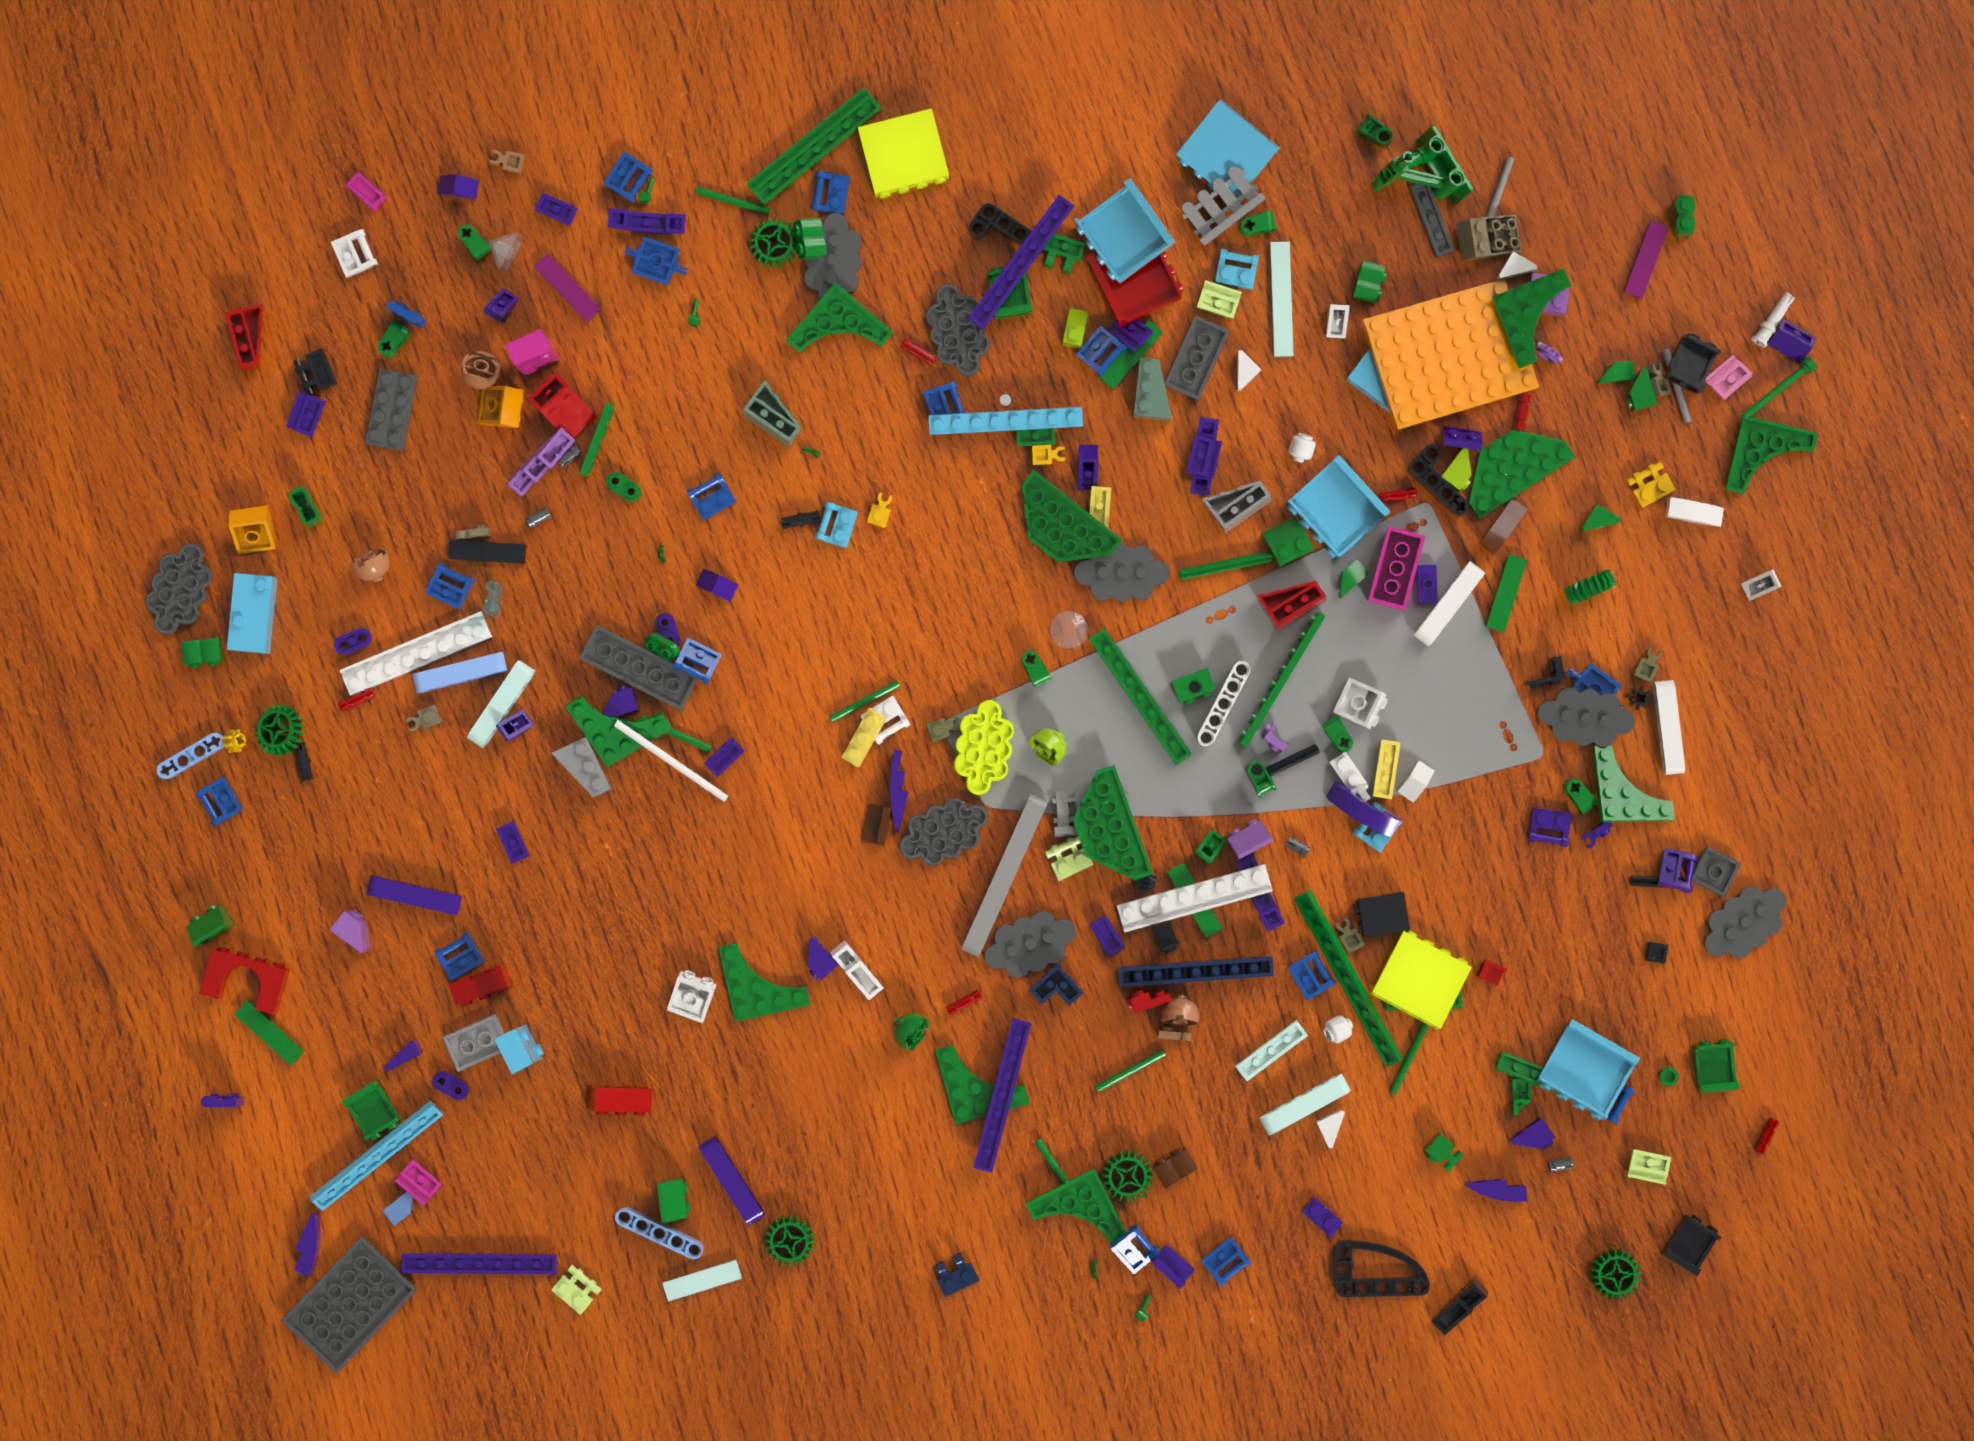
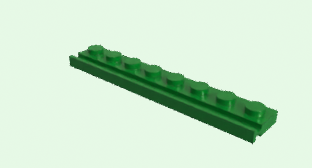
M864 87L747 182V186L765 206L855 133L858 127L863 126L877 115L882 108Z

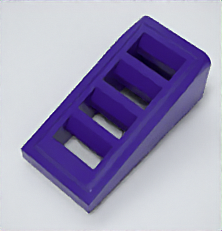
M417 1039L410 1041L384 1067L385 1071H390L422 1054L423 1050Z

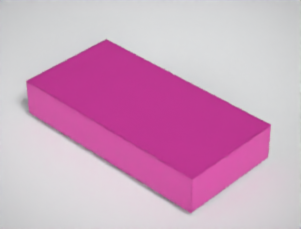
M359 172L345 185L374 212L387 199L380 190Z

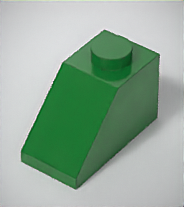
M1647 367L1642 368L1638 372L1627 392L1625 401L1628 409L1631 408L1632 412L1653 407L1657 404Z

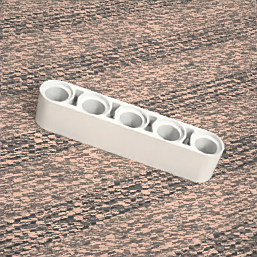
M1469 561L1416 630L1414 636L1429 647L1484 576L1485 572Z
M1239 661L1233 665L1196 738L1199 745L1204 747L1210 746L1216 739L1250 673V666L1247 662ZM1238 665L1245 666L1246 673L1244 675H1239L1236 672ZM1229 682L1237 684L1235 692H1230L1227 689ZM1224 698L1228 701L1227 709H1221L1218 706L1220 699ZM1215 715L1219 718L1218 726L1210 724L1209 719L1211 716ZM1202 733L1210 734L1211 740L1209 743L1201 741Z
M1674 680L1653 682L1664 775L1685 773Z

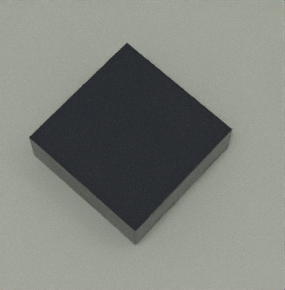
M1648 942L1645 961L1666 964L1668 945Z

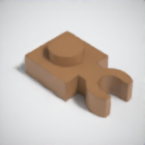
M498 150L492 151L493 154L499 156L496 161L490 160L492 165L498 166L503 164V170L522 174L526 155L506 150L505 155H502Z
M1163 1026L1162 1030H1158L1157 1037L1160 1039L1191 1041L1190 1032L1174 1031V1027Z

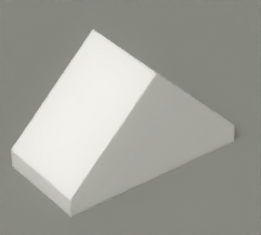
M1513 251L1497 276V281L1535 272L1538 269L1537 265Z
M1329 305L1327 309L1326 337H1346L1349 305Z
M1242 350L1237 352V391H1241L1261 371Z
M1774 570L1767 571L1741 583L1749 601L1782 587Z
M1418 760L1397 792L1414 803L1427 787L1434 770Z
M1340 1109L1315 1121L1329 1148H1333L1345 1114Z

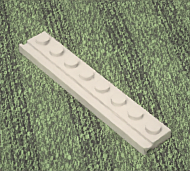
M480 611L339 671L342 674L349 695L353 696L368 688L375 687L490 639L492 634L483 616V612Z
M1262 864L1118 904L1117 909L1124 932L1272 892L1273 890L1266 865Z

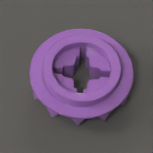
M1538 343L1535 346L1536 353L1541 358L1554 365L1561 364L1562 356L1551 346L1549 347L1543 343Z

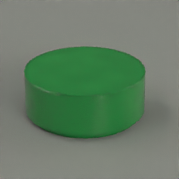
M1667 1066L1659 1071L1658 1078L1663 1085L1673 1086L1677 1083L1679 1074L1676 1069Z

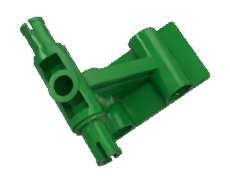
M1435 125L1431 126L1416 140L1419 148L1415 149L1413 153L1406 151L1402 156L1395 157L1378 172L1377 178L1371 183L1372 187L1376 184L1373 188L1375 191H1380L1384 186H1389L1396 179L1433 187V193L1436 198L1443 200L1450 197L1454 205L1461 202L1474 191L1470 180L1465 176L1461 165L1454 158L1450 147L1447 146L1441 132L1437 130ZM1428 166L1432 174L1412 170V168Z

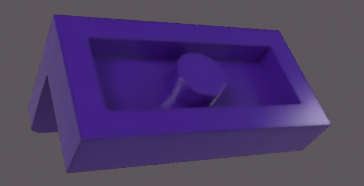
M1782 319L1768 345L1801 363L1813 348L1816 338Z
M1167 1244L1151 1260L1152 1264L1180 1289L1194 1272V1268Z

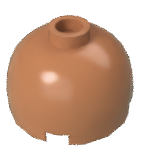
M476 351L473 355L469 356L467 354L463 358L461 375L465 383L470 387L487 389L497 381L500 364L495 361L496 358L487 352Z
M378 548L379 552L373 553V550L368 551L353 559L354 562H350L353 571L361 580H373L375 583L384 579L383 575L390 568V558L385 548Z
M1176 995L1175 999L1164 1004L1161 1012V1023L1176 1027V1024L1184 1025L1183 1027L1197 1026L1199 1024L1198 1007L1193 1001L1188 1000L1187 996Z

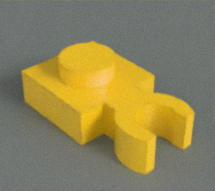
M1051 445L1032 446L1033 465L1052 464V459L1059 462L1065 461V457L1060 458L1057 455L1058 451H1064L1065 447H1057L1055 450H1051Z
M880 492L878 494L879 504L872 505L867 523L886 528L891 510L886 507L892 502V496H889L888 501L884 502L881 499L883 493Z

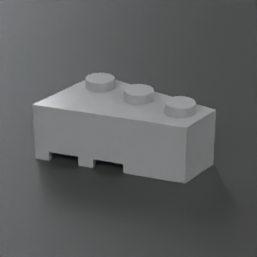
M1261 481L1247 484L1228 492H1221L1212 497L1202 498L1203 505L1225 534L1272 501L1271 494Z
M587 737L552 752L553 756L592 797H598L613 790L595 749Z

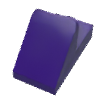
M502 289L485 306L483 313L498 322L505 323L519 298Z

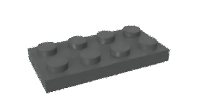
M1195 315L1166 379L1165 387L1199 401L1230 330Z
M379 369L365 444L404 451L418 381L417 375Z

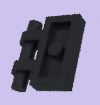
M323 348L304 355L307 361L305 364H302L300 358L293 361L296 367L294 370L297 375L299 374L302 381V389L307 394H315L312 388L317 385L319 391H323L338 384ZM309 369L311 370L312 375L314 377L311 380H309L306 371Z

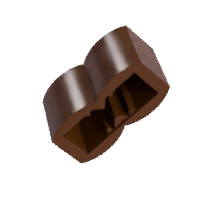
M1178 1147L1171 1152L1172 1156L1165 1159L1162 1157L1154 1162L1155 1166L1152 1168L1164 1188L1171 1186L1198 1169L1186 1148L1181 1149V1147Z

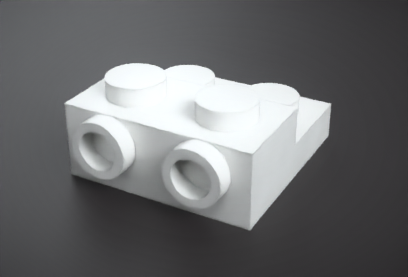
M1349 678L1333 713L1367 729H1371L1379 721V716H1377L1379 710L1384 709L1387 704L1386 694Z
M681 971L667 1010L703 1023L717 984L713 983L711 978L703 977L701 979L696 977L692 971Z

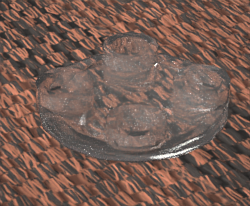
M1064 611L1056 615L1051 622L1050 633L1057 645L1062 648L1071 649L1081 645L1087 638L1088 626L1084 617L1079 613Z

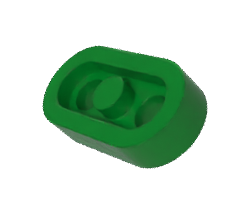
M612 472L607 476L606 485L610 490L629 502H636L640 499L642 490L639 485L619 472ZM614 478L619 479V483L617 485H613L612 480ZM629 489L635 490L634 495L628 494Z
M651 633L644 640L647 650L667 661H673L680 654L679 648L674 642L657 633Z

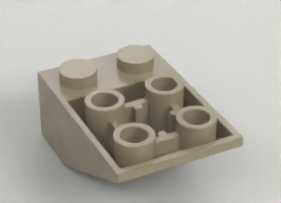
M1516 214L1472 218L1456 223L1462 261L1508 255L1513 251L1515 253L1522 252Z

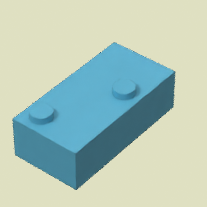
M234 573L227 650L270 654L277 578Z
M526 1024L494 1039L511 1074L543 1059L542 1055L544 1052L540 1044L536 1045Z

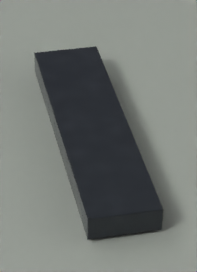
M449 540L448 559L526 564L527 545Z

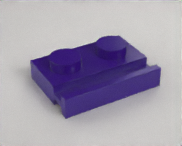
M1138 319L1120 328L1116 320H1114L1112 325L1106 328L1109 333L1134 353L1137 347L1141 346L1153 334L1152 329Z
M299 391L286 427L313 437L326 401Z
M1443 426V445L1481 450L1483 444L1482 432Z
M1195 435L1186 473L1214 479L1222 441Z

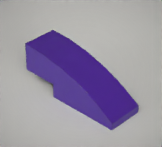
M1504 1178L1465 1182L1466 1187L1489 1198L1511 1202H1528L1526 1186L1524 1184L1507 1186Z
M314 1212L311 1214L295 1249L302 1252L294 1271L307 1277L313 1273L320 1249L321 1229L319 1213Z

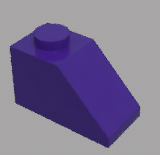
M1079 445L1078 489H1091L1092 486H1097L1098 445Z
M627 685L617 688V692L612 694L602 714L610 718H617L639 711L640 708L633 688H628Z
M812 936L809 945V973L815 979L819 978L822 980L839 964L815 936Z
M1539 1117L1508 1140L1515 1145L1539 1149L1543 1147L1545 1149L1553 1144L1552 1140L1556 1137L1544 1120Z

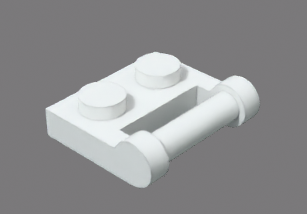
M363 229L331 242L346 278L378 266V262L373 258L364 237L366 234ZM355 239L358 240L367 261L365 263H361L352 241Z
M893 696L872 708L887 718L884 724L896 716H899L901 719L877 735L875 740L878 745L898 730L911 725ZM866 712L861 715L862 719L864 718Z

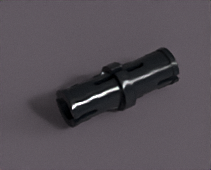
M818 510L803 514L798 512L797 515L781 517L783 530L796 526L801 528L807 524L821 522Z
M296 743L298 748L295 749L297 758L295 762L299 766L301 782L306 781L307 778L312 780L314 778L309 763L311 759L308 758L306 743Z

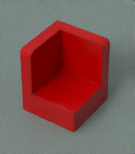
M1483 959L1476 977L1497 986L1507 969Z

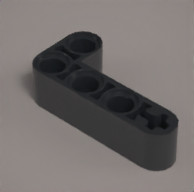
M990 203L984 204L969 225L970 236L974 239H982L991 227L1019 247L1032 232ZM987 209L992 210L994 213L990 218H986L983 215V212ZM1006 220L1010 225L1008 228L1003 229L999 226V222ZM976 225H980L983 228V231L979 234L974 233L972 230ZM1017 231H1023L1025 233V237L1023 239H1017L1015 237V233Z
M1428 445L1408 465V472L1452 515L1460 517L1469 510V503L1431 467L1440 457V449L1436 445ZM1428 449L1435 452L1434 459H1429L1426 456ZM1414 463H1419L1422 466L1420 473L1413 470ZM1432 476L1436 479L1435 486H1430L1427 483V477ZM1443 489L1449 491V499L1442 498L1441 491ZM1455 497L1456 500H1454L1453 503L1449 504L1448 502L1453 500V498ZM1461 503L1463 505L1462 510L1457 511V505Z

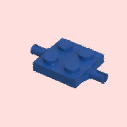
M647 237L643 238L642 244L637 250L629 247L625 248L624 254L634 257L635 264L632 274L666 286L669 285L670 279L675 272L685 276L687 274L688 268L678 265V257L681 251L679 248Z
M1589 663L1580 674L1571 667L1566 672L1568 676L1575 680L1572 688L1579 692L1586 688H1591L1597 691L1599 695L1605 692H1611L1616 695L1622 686L1592 663Z

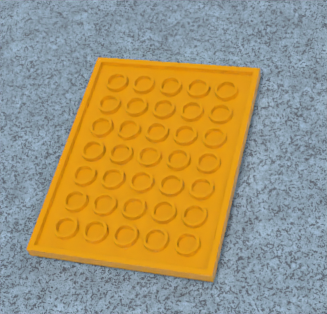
M1505 279L1362 320L1396 430L1539 388L1532 364L1521 369L1518 368L1492 298L1495 295L1508 291Z

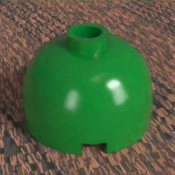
M913 1012L907 1013L902 1017L899 1016L894 1022L893 1036L896 1043L907 1052H909V1048L914 1050L926 1035L923 1033L925 1027L927 1029L930 1027L929 1019Z

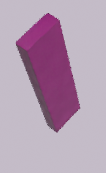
M1654 221L1649 222L1623 293L1639 299L1643 298L1669 227Z
M549 254L534 266L587 322L601 310Z

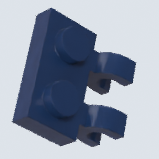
M960 1252L953 1255L958 1269L948 1272L943 1261L936 1264V1268L941 1277L937 1278V1282L945 1297L980 1281L972 1263L966 1264Z

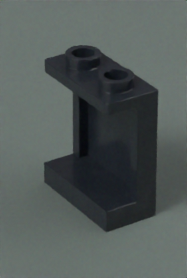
M1686 334L1681 337L1663 378L1697 395L1704 391L1706 384H1704L1715 357L1720 355L1721 350L1717 349V346L1713 343H1705L1700 340V337L1695 334Z
M1404 892L1356 899L1357 903H1354L1355 914L1359 915L1360 922H1357L1359 934H1362L1363 937L1410 930Z
M1685 1214L1661 1254L1698 1276L1701 1271L1699 1269L1716 1240H1720L1721 1236L1717 1234L1718 1230L1711 1225L1705 1227L1700 1224L1702 1222L1700 1218L1693 1214L1691 1217Z

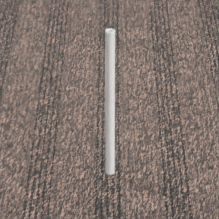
M619 720L615 722L614 727L723 802L728 798L727 794Z

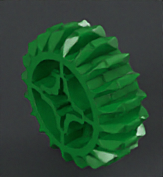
M767 217V224H764V221L761 220V228L757 225L754 226L757 233L750 232V235L755 238L748 240L749 243L754 244L749 247V250L755 251L752 254L753 258L759 256L757 259L758 263L764 260V267H767L770 262L771 269L775 268V263H778V267L782 268L781 262L784 261L786 265H789L787 258L793 261L795 259L792 253L796 254L794 247L797 242H795L796 238L792 233V229H790L792 223L789 222L785 225L786 220L784 218L778 223V217H774V222H771L770 217ZM777 228L772 235H762L769 229ZM782 231H785L790 237V245L781 241ZM777 238L779 244L772 247L770 241H774ZM759 240L768 245L766 255L759 249ZM777 250H786L783 255L772 257Z
M1607 569L1567 586L1564 589L1565 596L1569 603L1574 605L1614 588L1616 581L1614 574H1612L1611 570Z
M283 704L266 708L267 713L260 712L262 718L256 719L259 724L254 726L255 729H258L254 735L258 737L256 742L260 744V748L265 750L267 754L274 756H286V753H293L292 748H298L296 743L303 742L300 736L305 734L301 731L305 725L301 723L303 718L299 716L300 713L292 707H287Z
M1120 1150L1119 1158L1112 1154L1114 1161L1106 1160L1110 1166H1103V1170L1108 1171V1173H1102L1101 1176L1108 1178V1180H1104L1102 1183L1103 1185H1110L1106 1188L1107 1192L1113 1189L1111 1197L1114 1198L1116 1194H1119L1118 1201H1121L1123 1196H1125L1126 1202H1129V1196H1132L1133 1201H1137L1135 1195L1139 1194L1140 1198H1143L1144 1196L1141 1191L1144 1190L1148 1193L1149 1189L1145 1186H1152L1153 1184L1148 1179L1154 1178V1175L1147 1173L1152 1171L1153 1168L1145 1167L1150 1162L1149 1160L1142 1162L1143 1154L1136 1158L1137 1151H1134L1133 1155L1130 1156V1150H1126V1155L1123 1156ZM1126 1160L1134 1161L1128 1168L1117 1165ZM1139 1165L1143 1169L1142 1183L1135 1177V1172ZM1113 1169L1121 1176L1117 1186L1112 1182ZM1127 1171L1128 1173L1130 1171L1133 1180H1124L1122 1172ZM1126 1184H1133L1138 1187L1132 1191L1121 1190Z
M790 1214L786 1221V1217L782 1215L781 1223L776 1218L774 1220L776 1226L769 1224V1228L772 1231H765V1234L770 1236V1238H764V1242L770 1244L764 1248L765 1250H772L767 1255L768 1257L773 1254L775 1255L773 1262H776L778 1258L781 1259L780 1266L784 1264V1261H787V1267H790L791 1261H793L796 1267L798 1266V1259L801 1263H805L803 1256L811 1257L807 1250L814 1251L815 1249L810 1246V1244L816 1243V1240L810 1239V1237L815 1236V1232L808 1233L812 1226L809 1225L805 1228L804 1225L807 1220L804 1219L802 1223H799L800 1216H797L796 1220L793 1221V1216ZM789 1226L799 1228L803 1234H793ZM783 1227L784 1238L774 1242L775 1233ZM787 1235L790 1236V1239H796L795 1242L793 1241L792 1247L789 1243L784 1242L787 1240ZM805 1240V1248L802 1252L796 1254L795 1245ZM777 1247L787 1248L791 1256L783 1255L777 1250Z
M1612 1248L1611 1254L1608 1250H1604V1257L1598 1254L1599 1262L1595 1259L1592 1261L1596 1264V1267H1590V1270L1595 1273L1589 1275L1590 1278L1596 1279L1591 1282L1592 1286H1597L1595 1291L1597 1293L1601 1292L1602 1297H1606L1608 1294L1609 1300H1612L1615 1295L1617 1301H1620L1621 1295L1624 1299H1627V1292L1634 1295L1631 1289L1633 1287L1639 1289V1286L1635 1283L1636 1281L1642 1282V1279L1637 1277V1275L1642 1274V1271L1636 1270L1641 1265L1640 1263H1634L1637 1258L1635 1256L1630 1258L1631 1253L1627 1251L1624 1254V1250L1621 1248L1618 1250V1253L1615 1248ZM1618 1259L1624 1260L1630 1270L1620 1269ZM1612 1261L1610 1262V1268L1602 1272L1605 1264ZM1615 1270L1621 1273L1616 1279L1611 1276ZM1629 1278L1627 1284L1620 1288L1622 1280ZM1602 1279H1610L1614 1289L1606 1288Z

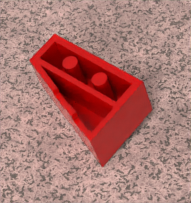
M263 304L225 313L241 372L260 368Z
M1317 581L1292 586L1291 588L1258 594L1257 601L1275 629L1279 631L1326 602V595Z
M506 964L495 966L448 984L455 1005L461 1004L462 1007L473 1004L472 1000L479 998L480 1001L490 998V993L497 991L498 994L509 991L508 987L513 985Z
M587 1085L586 1108L596 1111V1115H607V1112H615V1115H626V1112H634V1115H645V1112H651L652 1089L649 1087H594L593 1085Z

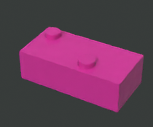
M541 329L505 344L514 366L524 376L560 361L551 339Z
M1390 526L1387 527L1367 601L1402 611L1406 610L1426 536Z

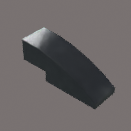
M1474 1278L1443 1307L1431 1322L1446 1335L1472 1313L1478 1304L1487 1298L1489 1291Z

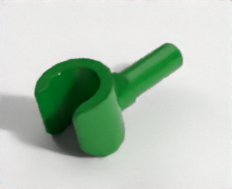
M650 178L646 192H640V203H649L651 201V189L655 178Z
M697 299L694 300L693 311L689 316V324L696 328L701 320L700 317L696 316L699 300Z
M1149 1294L1146 1295L1143 1304L1135 1313L1136 1318L1141 1322H1144L1149 1315L1144 1311L1151 1298Z

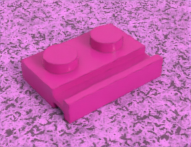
M412 1160L394 1180L423 1206L442 1186V1183L415 1160Z

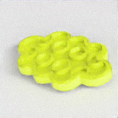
M993 700L981 702L977 707L976 714H968L961 719L959 728L962 735L955 742V748L959 754L955 757L954 769L959 775L966 777V787L975 795L986 793L990 789L992 781L1002 780L1007 775L1008 765L1006 760L1012 754V746L1009 740L1014 734L1013 725L1010 721L1001 718V707Z

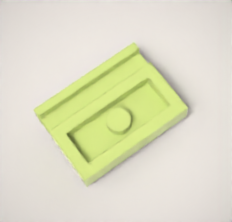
M1205 280L1197 308L1233 319L1242 292Z
M1632 1149L1627 1176L1666 1185L1671 1157Z

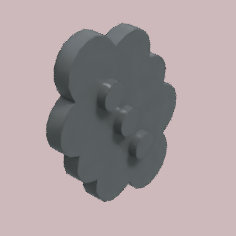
M832 213L824 220L823 238L826 244V256L821 259L805 260L809 268L805 274V283L808 288L818 292L819 300L835 282L848 293L855 291L859 284V277L856 272L862 265L861 257L858 254L862 246L861 237L857 232L848 230L847 219L839 213Z
M944 284L936 291L937 303L930 306L926 312V320L932 327L930 339L932 343L938 346L937 357L942 364L955 365L958 373L962 376L970 377L979 371V357L988 352L990 342L983 333L985 329L982 330L968 319L978 305L977 300L969 295L961 296L958 288L952 284Z
M185 544L180 549L178 555L170 553L163 556L159 562L160 572L155 574L151 580L153 591L146 597V607L150 612L156 614L154 626L161 634L170 635L175 633L180 624H193L197 621L200 614L198 606L204 604L207 600L208 594L205 588L211 584L213 574L211 569L203 564L205 554L203 549L197 544Z
M1120 544L1112 556L1090 558V560L1080 562L1074 571L1076 581L1081 585L1090 586L1091 593L1096 599L1108 600L1113 597L1120 602L1127 601L1131 596L1136 600L1149 598L1153 593L1154 586L1165 583L1170 574L1167 564L1163 561L1154 560L1153 553L1146 546H1136L1131 549L1124 544Z
M1566 687L1558 693L1556 700H1546L1542 702L1538 709L1540 720L1544 724L1553 725V734L1558 740L1566 742L1574 739L1576 743L1582 746L1592 742L1601 747L1609 746L1615 741L1617 734H1627L1635 725L1633 714L1629 710L1620 708V700L1614 693L1605 692L1599 695L1597 691L1591 688H1586L1579 692L1575 688Z
M951 798L945 802L944 806L932 805L928 808L925 815L917 814L909 820L908 830L910 834L902 838L899 845L900 852L908 859L921 857L924 863L931 866L940 864L945 857L950 859L957 858L961 854L962 849L969 850L977 846L980 840L978 829L984 827L988 822V812L985 807L977 804L967 807L960 798Z
M1748 886L1740 891L1738 897L1726 899L1723 908L1713 911L1708 917V926L1711 932L1704 939L1705 950L1713 956H1721L1728 952L1732 957L1744 958L1751 952L1752 947L1763 946L1767 941L1768 935L1778 933L1782 927V918L1779 912L1786 905L1784 893L1776 888H1770L1762 892L1757 887Z
M1046 911L1037 912L1032 919L1025 916L1019 917L1013 926L1007 924L997 929L995 933L996 944L986 950L985 961L993 969L1005 967L1007 972L1013 977H1022L1029 970L1035 972L1042 971L1047 966V963L1056 964L1064 959L1066 955L1065 944H1068L1075 938L1076 928L1069 920L1061 919L1055 921L1053 915Z

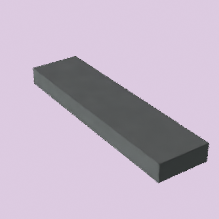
M1417 183L1409 186L1435 257L1438 258L1454 252V247L1431 187Z

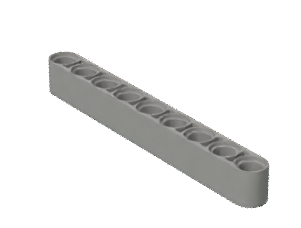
M1030 794L961 950L979 958L1048 801Z

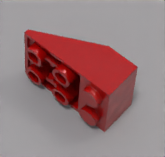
M556 372L528 397L530 402L557 430L560 427L563 428L572 438L578 436L597 418V415Z

